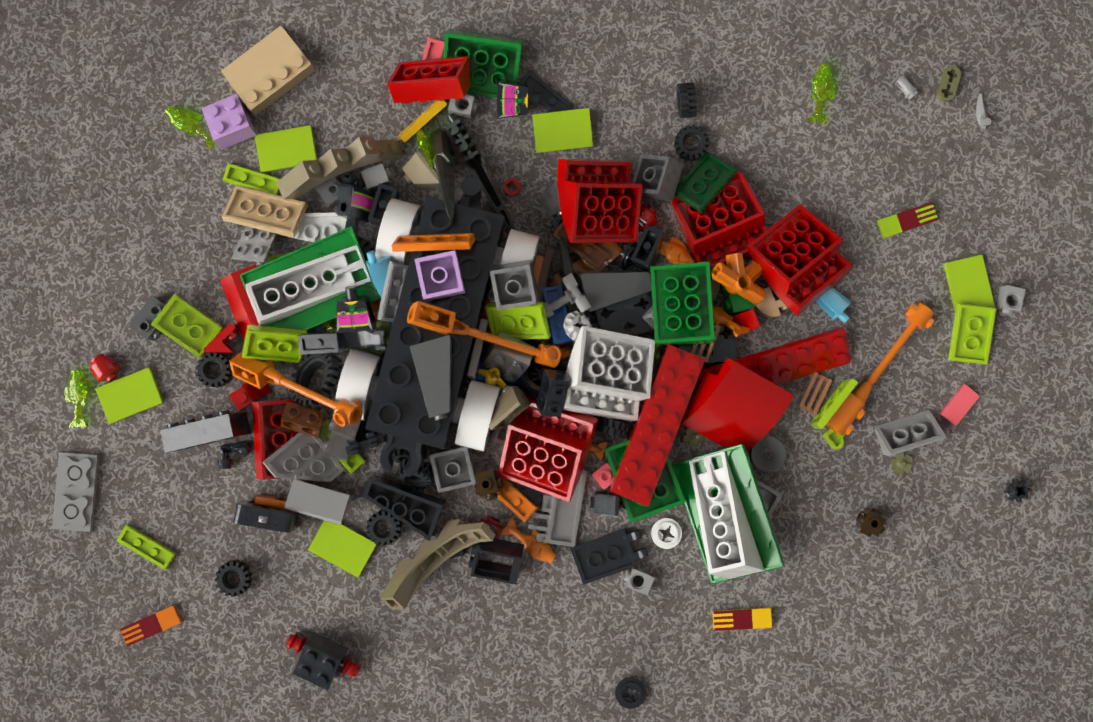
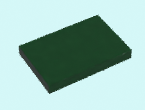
M707 152L677 184L674 196L700 213H703L738 174V170Z

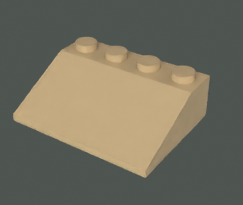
M279 26L221 70L233 89L255 116L315 71L312 64L282 26Z

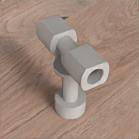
M572 273L561 279L567 288L564 291L566 295L551 304L547 301L543 303L548 319L555 315L554 310L568 302L571 304L576 303L581 313L591 307L585 295L582 296L579 291L578 283Z

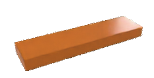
M473 233L397 236L391 246L393 252L471 249L475 236Z

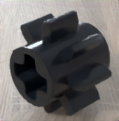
M1013 478V483H1005L1008 487L1004 493L1010 495L1008 500L1013 501L1016 499V502L1022 503V498H1029L1027 494L1031 488L1025 486V480L1019 482L1018 479Z

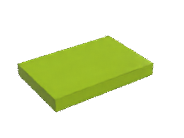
M589 108L532 114L536 153L593 147Z
M311 125L255 136L261 173L294 168L301 161L317 160Z
M983 255L943 264L954 311H956L957 303L995 307Z
M177 294L171 297L151 323L153 327L199 358L205 352L203 349L223 329L221 325Z
M543 302L497 310L496 303H487L485 306L493 335H497L499 331H502L517 339H549L551 336Z
M956 304L948 360L988 365L997 308Z
M247 325L242 358L299 363L303 355H300L298 335L307 334V330Z
M150 367L95 388L108 424H113L164 403Z
M853 378L843 380L810 422V425L814 429H823L858 382Z
M324 520L308 550L359 578L376 544L342 523L340 525Z

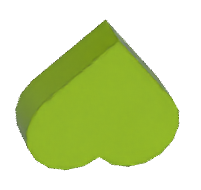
M828 429L821 435L832 449L838 450L844 446L843 437L845 433L843 436H840L832 429Z

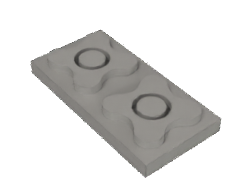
M59 452L52 529L93 531L99 455Z

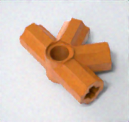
M742 253L726 255L727 266L721 262L717 263L711 271L710 275L712 278L726 286L729 293H737L755 305L760 304L765 298L766 292H764L763 288L753 283L762 275L761 271L763 269L760 264L750 261L744 266Z

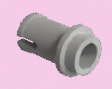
M905 75L894 83L905 94V99L911 100L919 93L917 91L918 88L914 87Z

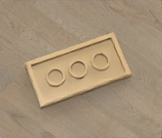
M236 185L222 215L223 221L295 238L308 204L307 202L295 199L283 200L282 196Z

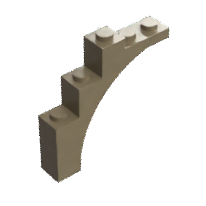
M373 136L358 137L346 148L328 150L318 160L301 161L277 182L283 200L299 199L314 187L335 176L376 162L400 160L403 154L397 139L375 140Z
M461 519L447 520L437 539L424 540L414 559L401 560L380 598L392 610L405 609L421 584L442 563L473 544L493 541L496 534L484 522L466 524Z

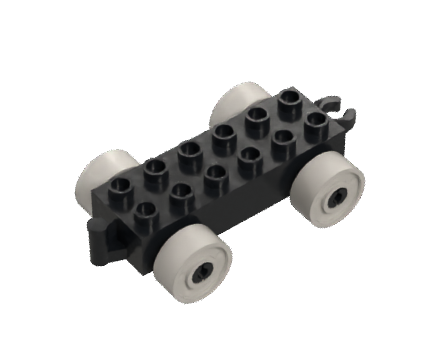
M467 177L462 181L461 189L464 194L457 204L455 203L452 220L448 217L444 201L429 196L426 197L423 212L421 205L392 198L382 218L375 256L376 258L390 256L393 262L408 264L406 277L384 360L382 356L352 349L341 372L335 401L339 402L342 399L350 402L354 399L359 400L363 406L361 420L365 421L368 418L365 429L388 435L387 442L380 452V463L384 471H389L393 468L394 452L397 449H405L410 453L411 458L409 464L405 467L404 474L407 477L413 476L422 465L424 445L440 449L447 448L454 423L458 424L455 439L456 445L484 452L491 432L489 424L497 398L500 396L501 387L472 380L466 398H460L476 338L469 335L447 334L452 339L451 412L446 413L447 418L435 421L434 417L429 418L409 346L447 335L407 323L410 307L415 302L421 301L455 312L457 320L468 325L470 328L478 330L491 283L490 269L492 266L532 259L534 267L540 236L511 229L505 248L500 247L506 226L505 216L482 210L481 185L474 177ZM473 233L475 241L471 249L455 250L458 256L465 293L424 301L415 259L454 250L393 252L391 245L397 236Z

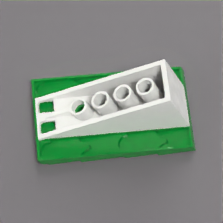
M352 226L240 274L259 326L308 331L336 319L337 301L341 297H346L345 287L357 286L358 296L367 295L370 304L380 300Z
M740 444L672 464L711 583L716 584L785 567L777 538L775 537L748 452L744 445Z

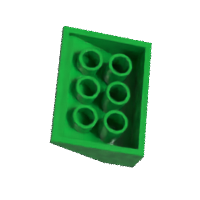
M448 29L445 33L443 58L469 56L470 87L467 94L497 98V79L518 82L524 39Z
M699 262L651 266L655 344L696 345L715 343L710 263Z
M629 440L604 449L614 477ZM669 456L666 459L649 506H644L621 496L630 523L686 503Z

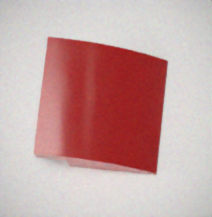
M558 158L557 183L559 204L570 243L637 242L643 184L630 181L631 162L625 160Z
M740 169L734 179L703 213H700L676 197L673 198V201H670L694 260H696L695 263L709 262L710 269L720 262L727 266L726 255L742 253L743 260L751 258L747 245L767 230L765 227V213Z
M802 204L798 205L747 245V250L752 260L760 264L763 269L761 271L762 277L780 300L796 316L801 314L848 275L852 268V264L838 253L843 239Z
M727 358L718 376L706 372L680 424L725 448L742 444L745 446L746 451H749L774 427L789 406L794 395L741 364Z
M526 394L525 396L532 404L508 425L498 476L570 502L587 460L598 418L566 410L562 411L561 417L542 416L536 406L537 399Z

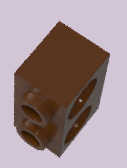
M287 401L281 418V427L319 438L325 413Z

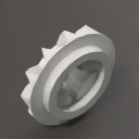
M574 311L565 317L564 329L568 337L573 341H576L580 331L579 327L573 325L578 323L582 326L592 327L589 323V317H586L584 312Z
M660 519L652 526V540L660 548H673L682 538L681 527L673 519ZM670 526L669 532L674 537L667 536L662 541L663 534L661 533V531H659V529L666 530Z

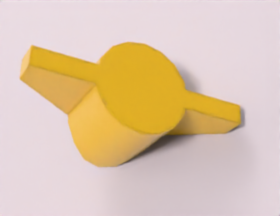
M492 368L489 371L478 370L477 373L485 377L487 384L493 386L497 384L502 388L506 387V384L500 378V371L497 368Z

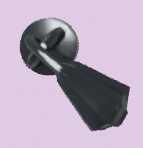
M243 440L234 444L222 445L220 448L222 460H217L219 469H231L233 460L228 459V455L243 457L249 455L252 451L250 442ZM225 447H231V451H228Z

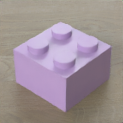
M238 94L202 108L212 139L221 150L256 136L245 104Z
M455 250L415 259L424 301L465 293L458 256Z

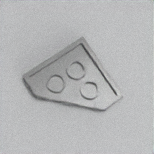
M300 432L262 462L275 478L331 482L345 470L337 459L324 455L325 449H322L324 443L320 438Z

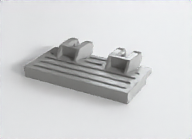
M586 470L582 471L570 502L551 495L543 496L541 511L549 512V514L535 512L532 517L546 519L545 526L531 523L528 526L529 529L546 531V534L537 533L536 541L575 547L587 476Z

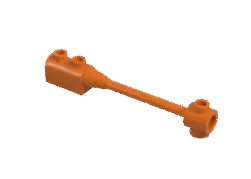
M421 301L412 304L408 312L407 323L445 335H469L535 356V362L555 368L561 358V350L556 346L540 344L537 348L470 328L455 318V312Z
M915 302L909 306L905 315L910 324L868 380L861 384L853 394L850 393L826 424L828 428L840 436H843L844 433L849 435L855 427L852 425V422L855 418L860 420L866 413V410L863 409L865 402L880 375L916 328L923 330L924 327L929 329L935 320L932 318L934 312L922 303L916 304Z
M242 353L229 361L234 377L259 389L268 383L283 385L334 409L333 418L339 426L343 427L347 423L355 425L362 418L363 406L359 400L354 399L350 402L342 399L336 402L287 379L275 369V364L272 360L262 361L260 359L242 358Z

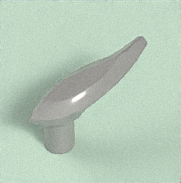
M981 93L977 100L976 116L979 125L985 130L986 126L991 124V119L988 118L983 94Z

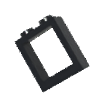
M495 538L493 541L473 544L471 554L474 556L470 557L468 567L472 568L471 576L516 585L524 544ZM480 552L513 558V564L509 566L479 560Z

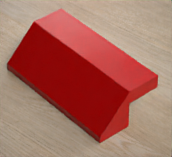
M256 264L233 272L220 280L244 341L247 325L259 326L240 274L258 267Z

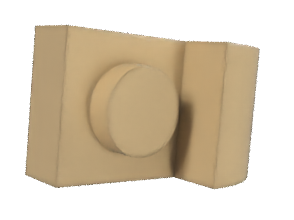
M770 287L765 288V298L760 304L755 305L754 309L763 317L775 318L781 316L778 308L783 311L788 309V307L780 299L775 301Z

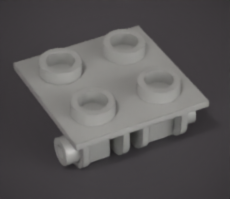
M245 227L231 259L256 261L258 267L266 264L268 256H271V251H273L275 242L278 240L277 234Z

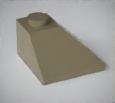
M417 151L403 167L405 172L403 177L409 185L413 183L416 187L440 190L437 173L421 153Z
M508 385L500 392L502 395L497 398L489 424L491 430L504 429L532 404L518 386L510 387Z

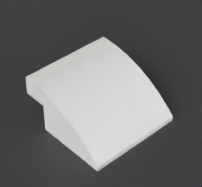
M582 326L566 370V376L570 383L563 410L630 422L638 420L639 401L650 398L655 340Z

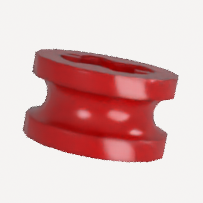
M513 178L506 180L503 185L505 194L510 197L518 195L520 183ZM510 183H514L517 190L514 189V192H510L507 185L510 186Z

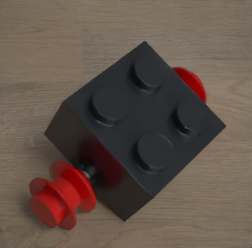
M296 632L295 635H290L286 643L289 646L288 650L293 647L296 649V654L301 652L293 674L327 691L333 683L339 668L341 669L342 676L346 673L350 675V680L352 677L356 678L361 669L358 666L359 661L356 664L352 663V658L343 661L348 648L315 632L311 634L307 642L306 636L300 638L298 637V632Z

